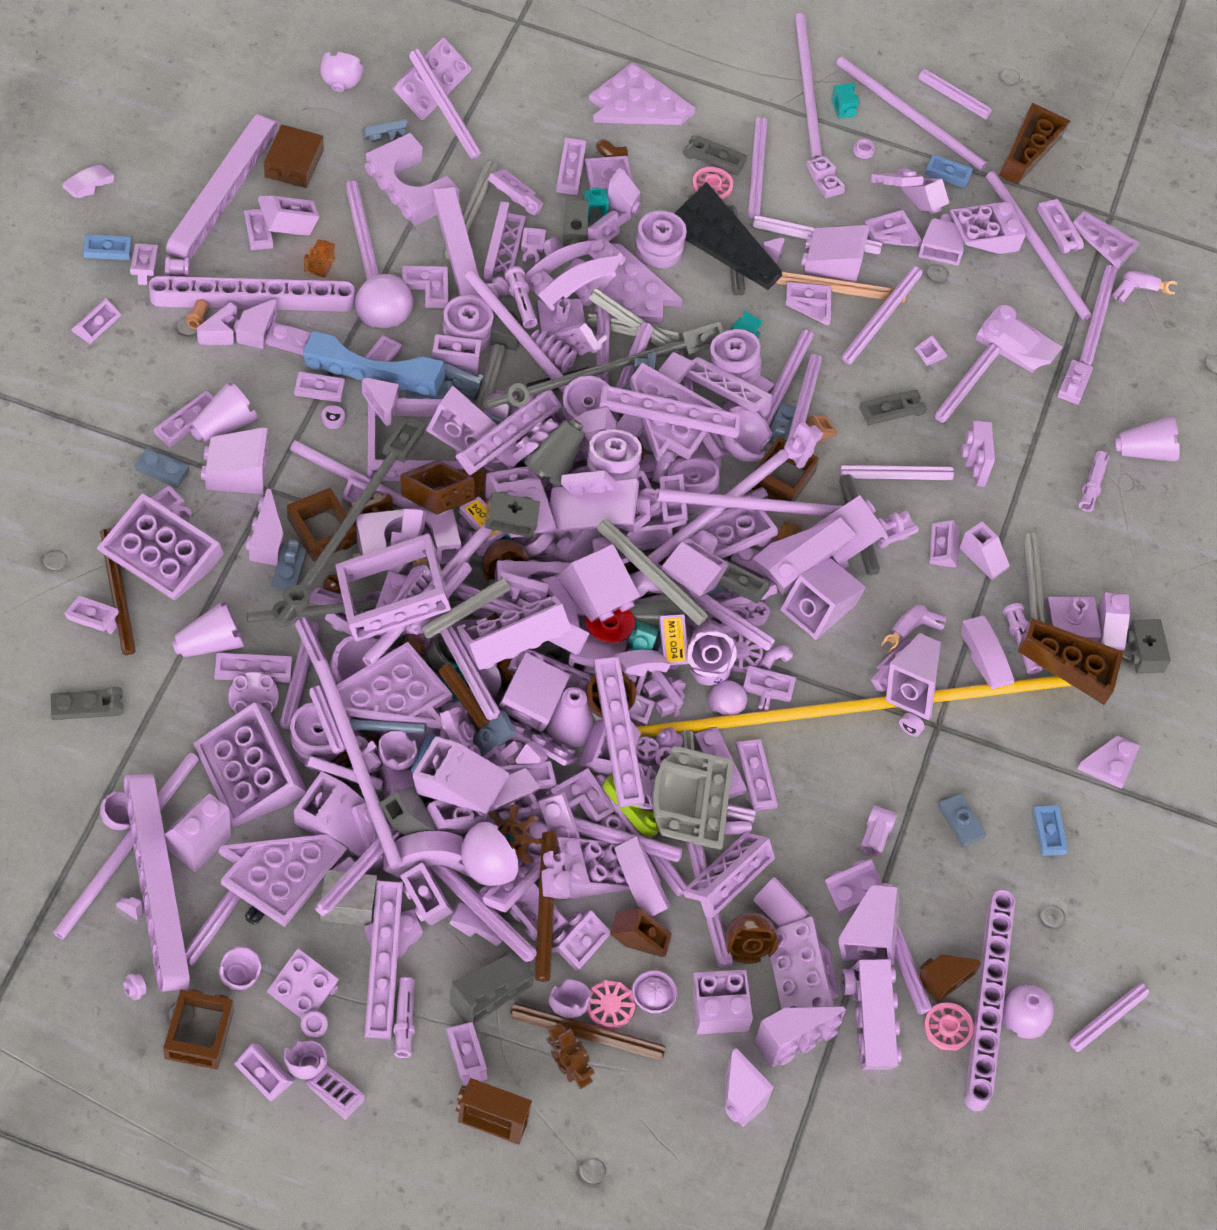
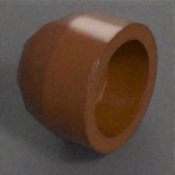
M328 575L323 582V589L340 594L341 589L338 575Z

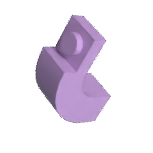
M423 831L406 835L394 841L403 863L402 866L396 869H390L386 855L383 853L384 871L402 879L400 875L422 862L426 866H447L471 878L467 874L461 859L463 837L453 833Z

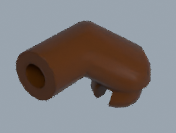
M605 139L599 140L596 143V149L604 157L628 156L626 146L615 147Z

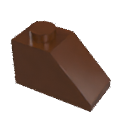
M641 908L616 911L610 935L627 948L665 957L672 933Z
M940 955L935 960L930 958L920 967L922 971L919 976L924 988L939 1003L976 975L981 962L978 959Z

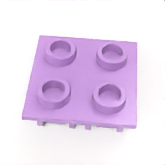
M297 948L269 987L267 993L302 1019L307 1012L317 1011L329 994L333 995L337 991L338 986L336 984L339 979Z

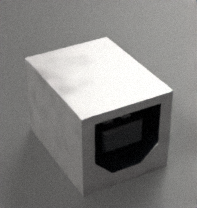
M325 870L321 899L346 872ZM364 874L326 916H320V921L357 926L371 924L375 904L377 875Z

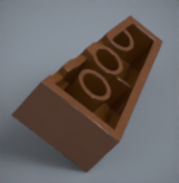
M1032 103L998 176L1018 185L1060 140L1071 121Z
M1033 618L1023 631L1018 652L1103 705H1105L1114 692L1124 653L1121 650Z

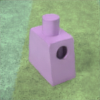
M943 214L940 219L934 218L931 220L923 238L918 257L959 266L964 250L963 238L951 215Z

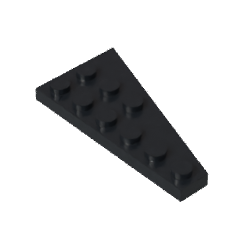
M707 182L674 213L686 225L687 233L685 240L763 288L769 290L782 277V270Z

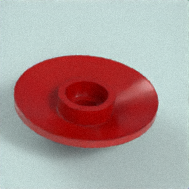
M620 609L613 612V617L603 622L600 619L591 622L586 616V627L594 638L606 643H618L631 636L635 627L634 616L630 610L621 612Z

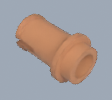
M197 300L192 312L187 315V325L190 328L197 329V327L204 323V317L210 307L206 301Z

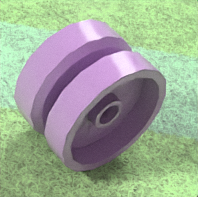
M664 210L646 214L638 225L635 243L636 255L642 262L651 267L668 268L675 265L681 259L684 251L687 233L685 223L674 213Z
M472 295L456 297L444 309L442 334L445 336L481 340V351H483L490 345L491 330L494 322L493 310L480 297Z
M739 329L727 330L718 334L712 340L710 346L711 364L750 384L757 380L762 370L761 346L759 339L753 333Z
M593 376L578 377L571 381L565 388L562 398L563 421H571L572 418L575 419L586 411L599 409L602 386H609L608 383Z
M608 429L600 431L592 437L589 442L587 472L605 470L615 481L638 478L642 447L635 436L622 430Z
M691 457L689 460L684 458L674 462L668 468V476L683 474L685 491L720 494L719 468L711 460L700 457ZM687 504L688 514H700L710 507L708 505Z
M313 702L305 704L296 710L291 718L290 743L294 756L301 763L305 764L307 758L311 756L330 762L344 753L343 751L336 754L332 751Z

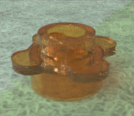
M407 638L405 643L409 642L419 655L425 657L426 655L422 653L425 646Z

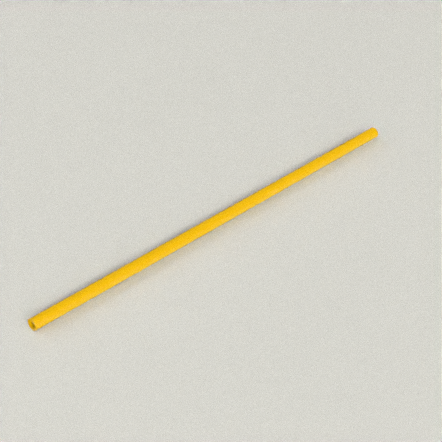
M1058 676L1016 680L1013 684L991 689L988 684L935 690L933 703L1072 685ZM886 696L637 726V729L641 733L639 738L646 736L657 737L659 732L669 727L675 729L676 733L680 734L682 730L699 732L714 727L718 729L895 708L898 706L886 702Z

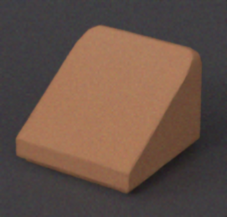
M810 416L805 422L809 427L816 425L822 431L823 435L817 442L837 434L836 429L827 416Z

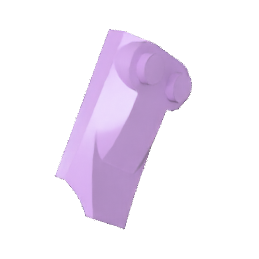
M998 306L984 322L975 340L987 347L990 344L998 346L1000 349L999 354L1031 373L1042 365L1051 364L1063 347L1016 317V311L1011 306Z
M731 508L720 513L697 532L699 533L704 530L717 537L718 542L713 554L720 558L727 557L754 545L758 547L768 546L773 542L774 536L778 535L777 527L765 511Z

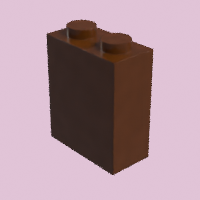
M281 124L264 161V177L307 188L324 151L323 135Z

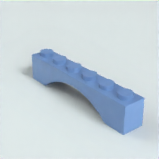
M315 331L312 332L303 350L306 367L331 372L336 375L353 377L357 380L371 378L399 384L400 390H410L421 395L436 397L445 378L444 361L423 356L399 362L370 360L349 351L335 336Z

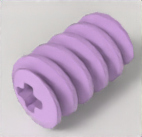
M540 330L533 332L530 336L561 374L567 373L574 364L578 351L574 349L569 353L571 346L567 344L562 348L563 340L560 339L555 343L556 335L553 334L548 338V330H544L542 333H540Z

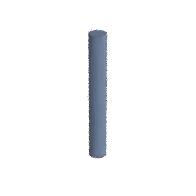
M350 719L352 730L426 733V723Z

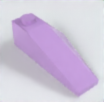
M839 517L773 542L754 556L752 560L767 578L776 584L781 594L784 595L793 588L800 574L826 561L851 541L856 534Z

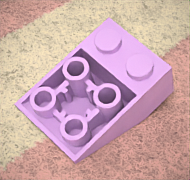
M1010 201L950 210L966 245L998 254L1020 250L1026 232Z
M528 466L486 474L485 498L487 501L493 491H502L509 495L530 497L533 500L540 501L538 523L534 534L556 530L541 480ZM508 533L511 538L522 537L521 535Z
M437 736L433 739L412 774L417 794L484 814L489 812L509 777L508 772L462 744Z
M321 771L294 809V824L313 835L327 834L348 848L347 853L358 859L366 851L351 810L354 806L366 803L365 800L344 782Z
M557 837L556 854L564 853L565 863L562 866V870L568 871L570 897L565 899H578L630 890L614 849L619 845L599 840Z
M844 1007L783 1008L761 1021L754 1042L771 1067L779 1063L785 1065L794 1058L795 1054L801 1051L806 1053L812 1050L820 1040L828 1041L836 1036L838 1028L843 1022L842 1018L846 1009Z

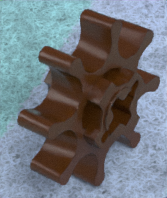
M519 805L510 806V816L506 820L500 817L498 811H490L489 816L494 819L498 831L506 838L511 848L515 849L516 855L521 856L525 864H532L534 859L528 854V846L531 843L537 845L544 843V838H534L530 834V826L537 822L539 818L537 816H530L526 822H522L518 818ZM508 834L515 836V840L508 839Z
M561 1022L549 1028L548 1032L551 1036L546 1038V1040L553 1048L551 1054L559 1070L564 1075L567 1074L569 1082L575 1080L579 1089L591 1084L593 1080L590 1076L595 1071L588 1064L590 1061L589 1055L582 1046V1042L577 1037L574 1038L572 1029L565 1031Z

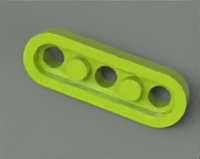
M610 774L603 782V789L618 806L613 774ZM637 805L619 807L642 835L653 838L660 829L656 823L654 813L650 809H643Z

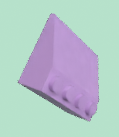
M143 493L97 547L99 552L174 601L205 577L224 555L219 542Z
M256 702L193 743L220 802L229 808L230 824L233 827L286 807L307 792V788L270 711Z

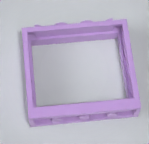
M399 398L393 416L433 417L443 399ZM368 402L367 477L372 479L377 472L372 470H378L384 460H375V416H378V414ZM455 449V456H456V455H458L460 452ZM456 457L455 461H442L463 472V466ZM396 460L382 481H401L400 474L433 461L406 460L403 463Z
M429 533L335 564L348 626L356 642L451 610L436 549ZM428 557L435 589L359 615L355 614L349 582ZM442 600L443 602L440 604H436V602ZM364 626V629L358 630L359 627Z

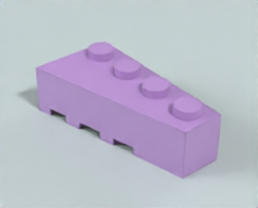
M452 386L440 402L426 431L457 451L462 452L497 426V424ZM514 442L482 467L490 472L515 469L519 463L513 456V453L518 449L516 446L517 442Z
M552 596L524 605L523 611L520 612L517 610L502 612L500 618L495 620H487V617L477 620L478 625L466 628L465 624L458 626L457 630L461 641L479 670L491 668L501 660L514 658L526 649L537 648L542 642L560 638L565 632L570 631L571 627L563 604L558 598Z
M532 793L495 811H498L500 817L505 819L510 816V806L519 805L518 818L523 822L528 820L530 816H537L541 807ZM440 800L429 803L427 811L438 831L458 835L468 833L479 822L495 823L494 819L489 816V812L484 814Z

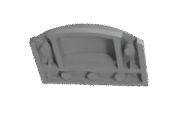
M675 746L670 751L672 753L662 761L653 786V812L660 829L659 831L662 836L721 850L724 840L733 760Z

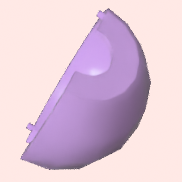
M376 274L370 277L361 286L355 298L357 315L363 323L372 328L397 327L409 317L414 303L409 287L402 279L393 274Z
M742 406L731 408L728 412L741 414L739 434L737 438L720 434L724 448L732 457L740 461L757 462L763 459L765 451L762 452V450L771 439L773 433L767 422L759 413H754Z
M352 635L344 638L336 646L331 657L330 666L333 678L337 684L368 666L364 663L363 657L376 644L377 639L369 637L356 642ZM388 649L384 652V654H383L380 658H382L383 656H385V655H387V654L389 653V652H388Z
M479 822L468 831L461 845V859L467 874L476 882L488 886L503 885L515 880L518 873L517 855L515 849L511 848L506 838L498 831L497 825H493L490 822Z

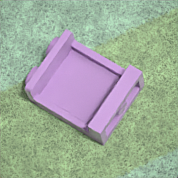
M860 495L812 526L816 527L841 517L854 531L856 536L832 555L834 561L843 569L850 566L847 562L848 559L880 538H883L884 541L889 539L886 533L889 530L888 526L882 518L877 520L873 514L876 512L874 506L869 500L865 502Z

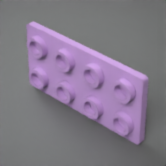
M444 37L430 51L423 55L447 95L472 70L471 66ZM414 65L395 83L396 86L393 90L420 120H424L438 106Z
M605 470L562 475L561 485L564 487L553 488L551 491L549 507L556 530L547 531L549 533L595 529L604 519H608L614 526L634 524L639 481L637 479L615 481Z
M508 716L516 733L504 743L507 746L513 741L522 742L523 746L534 741L548 757L564 766L578 762L580 757L574 754L575 750L565 744L560 746L553 742L554 738L545 732H540L539 734L532 730V727Z
M808 917L775 929L779 942L777 950L771 956V962L781 1009L834 1007L832 999L840 997L830 949L819 941L815 919Z

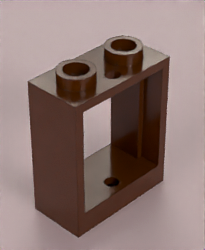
M778 437L756 469L780 450H785L784 446L787 440ZM814 454L808 458L805 466L800 468L805 473L794 488L768 475L751 490L755 491L763 487L768 494L765 497L769 499L795 502L816 472L819 458ZM789 458L787 460V462L796 466V463L793 459Z
M440 460L400 474L402 496L436 515L475 500L474 478ZM439 486L444 487V488L439 489V490H437V491L434 490V488H437V487H439Z
M331 488L287 505V519L303 546L307 549V553L313 562L318 559L333 535L315 541L304 520L331 509L340 524L347 516ZM354 525L351 526L334 553L340 550H347L356 544L357 530Z
M180 989L163 1047L164 1059L218 1070L234 1014V1001L221 994L211 996L203 994V992L197 989H189L188 991ZM186 1005L223 1012L213 1048L176 1041Z
M470 1078L467 1087L461 1086L457 1097L458 1104L455 1111L459 1112L458 1122L520 1145L529 1122L532 1100Z

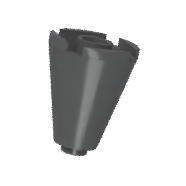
M573 418L571 421L564 420L536 449L526 456L525 464L539 476L549 478L550 483L564 487L561 485L562 475H567L571 472L585 435L584 430H582L584 426Z
M665 594L637 599L633 602L635 606L629 609L634 616L635 625L638 620L659 627V616L685 615Z

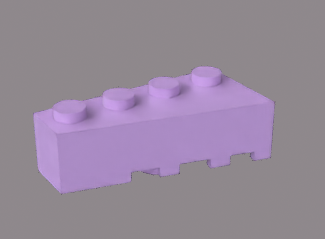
M891 959L859 960L851 968L854 970L856 978L855 993L852 996L853 1000L859 1003V1007L856 1008L855 1021L857 1027L862 1028V1033L858 1034L861 1070H893L898 1066V1062H901V1048L896 1043V1036L899 1035L900 1030L898 1019L895 1020L894 1009H897L898 999L897 994L893 993L892 983H895L896 980L895 968L891 967Z

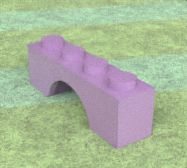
M663 517L647 522L636 532H626L625 530H621V532L639 550L644 551L659 548L687 525V520L664 523ZM604 536L592 540L594 552L612 545ZM616 548L623 564L631 562Z

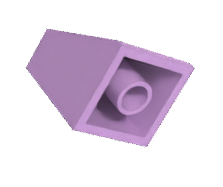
M870 226L814 228L813 237L808 236L805 249L809 250V253H804L801 266H805L803 274L856 282Z
M257 428L211 437L209 446H205L204 460L207 461V465L202 466L201 480H205L206 490L263 494L268 463V428Z
M614 544L572 562L557 576L591 622L597 619L603 622L613 617V612L618 609L621 612L631 609L635 606L633 602L640 597Z
M829 558L799 575L780 611L817 640L858 603L866 587L833 559Z
M582 623L581 629L589 633L586 624ZM589 634L579 655L571 652L568 666L593 676L595 675L594 659L614 657L617 654L627 652L630 637L618 643H606Z
M919 633L890 663L886 702L930 720L941 642Z
M525 652L498 708L500 711H506L508 716L542 732L550 721L570 675L566 673L567 670L558 664L550 665L544 662L542 656L534 652L530 654Z
M210 793L203 797L164 832L167 850L196 873L231 838L229 808Z
M880 883L877 886L871 885L839 937L842 961L858 962L859 960L891 959V965H894L900 908L897 887L887 883Z

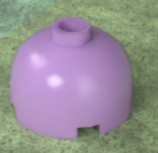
M331 52L323 54L320 73L324 82L332 90L343 92L355 87L360 82L364 63L359 64V58L342 52H337L336 56H330Z
M1023 984L1015 987L1006 995L1002 1021L1008 1030L1011 1029L1013 1032L1018 1033L1016 1036L1033 1039L1042 1036L1050 1027L1054 1018V1003L1050 995L1042 988Z

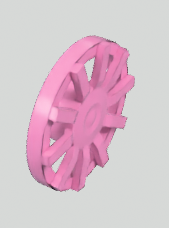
M705 167L698 170L693 177L692 187L695 192L699 189L698 187L703 186L706 182L721 199L729 197L732 192L733 179L728 172L721 168ZM704 173L706 176L705 179L700 177V175ZM726 180L729 182V184H722Z
M604 980L591 988V997L595 993L601 998V1000L590 999L586 1012L592 1022L602 1028L617 1029L626 1025L631 1020L635 1011V1000L632 996V991L621 982ZM609 987H615L613 994L610 993ZM605 988L606 995H603L599 989ZM620 989L624 992V994L618 997L617 993ZM628 997L630 1003L621 1002V1000ZM590 1004H598L599 1007L592 1011ZM621 1007H629V1008H631V1009H630L629 1014H627L625 1011H623V1010L620 1009V1008H621ZM600 1011L603 1014L601 1020H599L595 1016V1014L599 1013ZM618 1013H620L624 1017V1019L619 1022L616 1016ZM607 1016L612 1017L614 1023H606Z
M945 1002L933 1006L924 1020V1030L929 1042L931 1041L942 1050L957 1051L967 1045L973 1035L974 1025L970 1014L963 1007L954 1003ZM944 1009H952L951 1014L946 1015ZM939 1010L942 1018H938L933 1013ZM958 1011L963 1016L958 1019L954 1015ZM932 1018L938 1024H929V1019ZM966 1020L968 1027H961L960 1023ZM930 1029H938V1032L932 1035ZM958 1031L968 1032L967 1038L962 1036ZM940 1035L943 1036L941 1042L936 1039ZM954 1036H956L962 1042L956 1044ZM947 1038H950L952 1045L945 1044Z

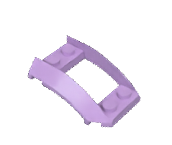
M605 238L579 242L558 249L543 258L525 274L524 279L529 284V289L552 311L555 309L553 304L562 296L566 299L577 289L597 278L608 275L614 278L616 276L614 271L619 264L622 266L626 258ZM589 255L593 259L574 266L555 280L548 275L560 265L574 258Z

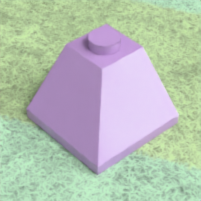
M735 1048L732 1051L725 1073V1109L732 1121H738L744 1127L766 1108L774 1087Z

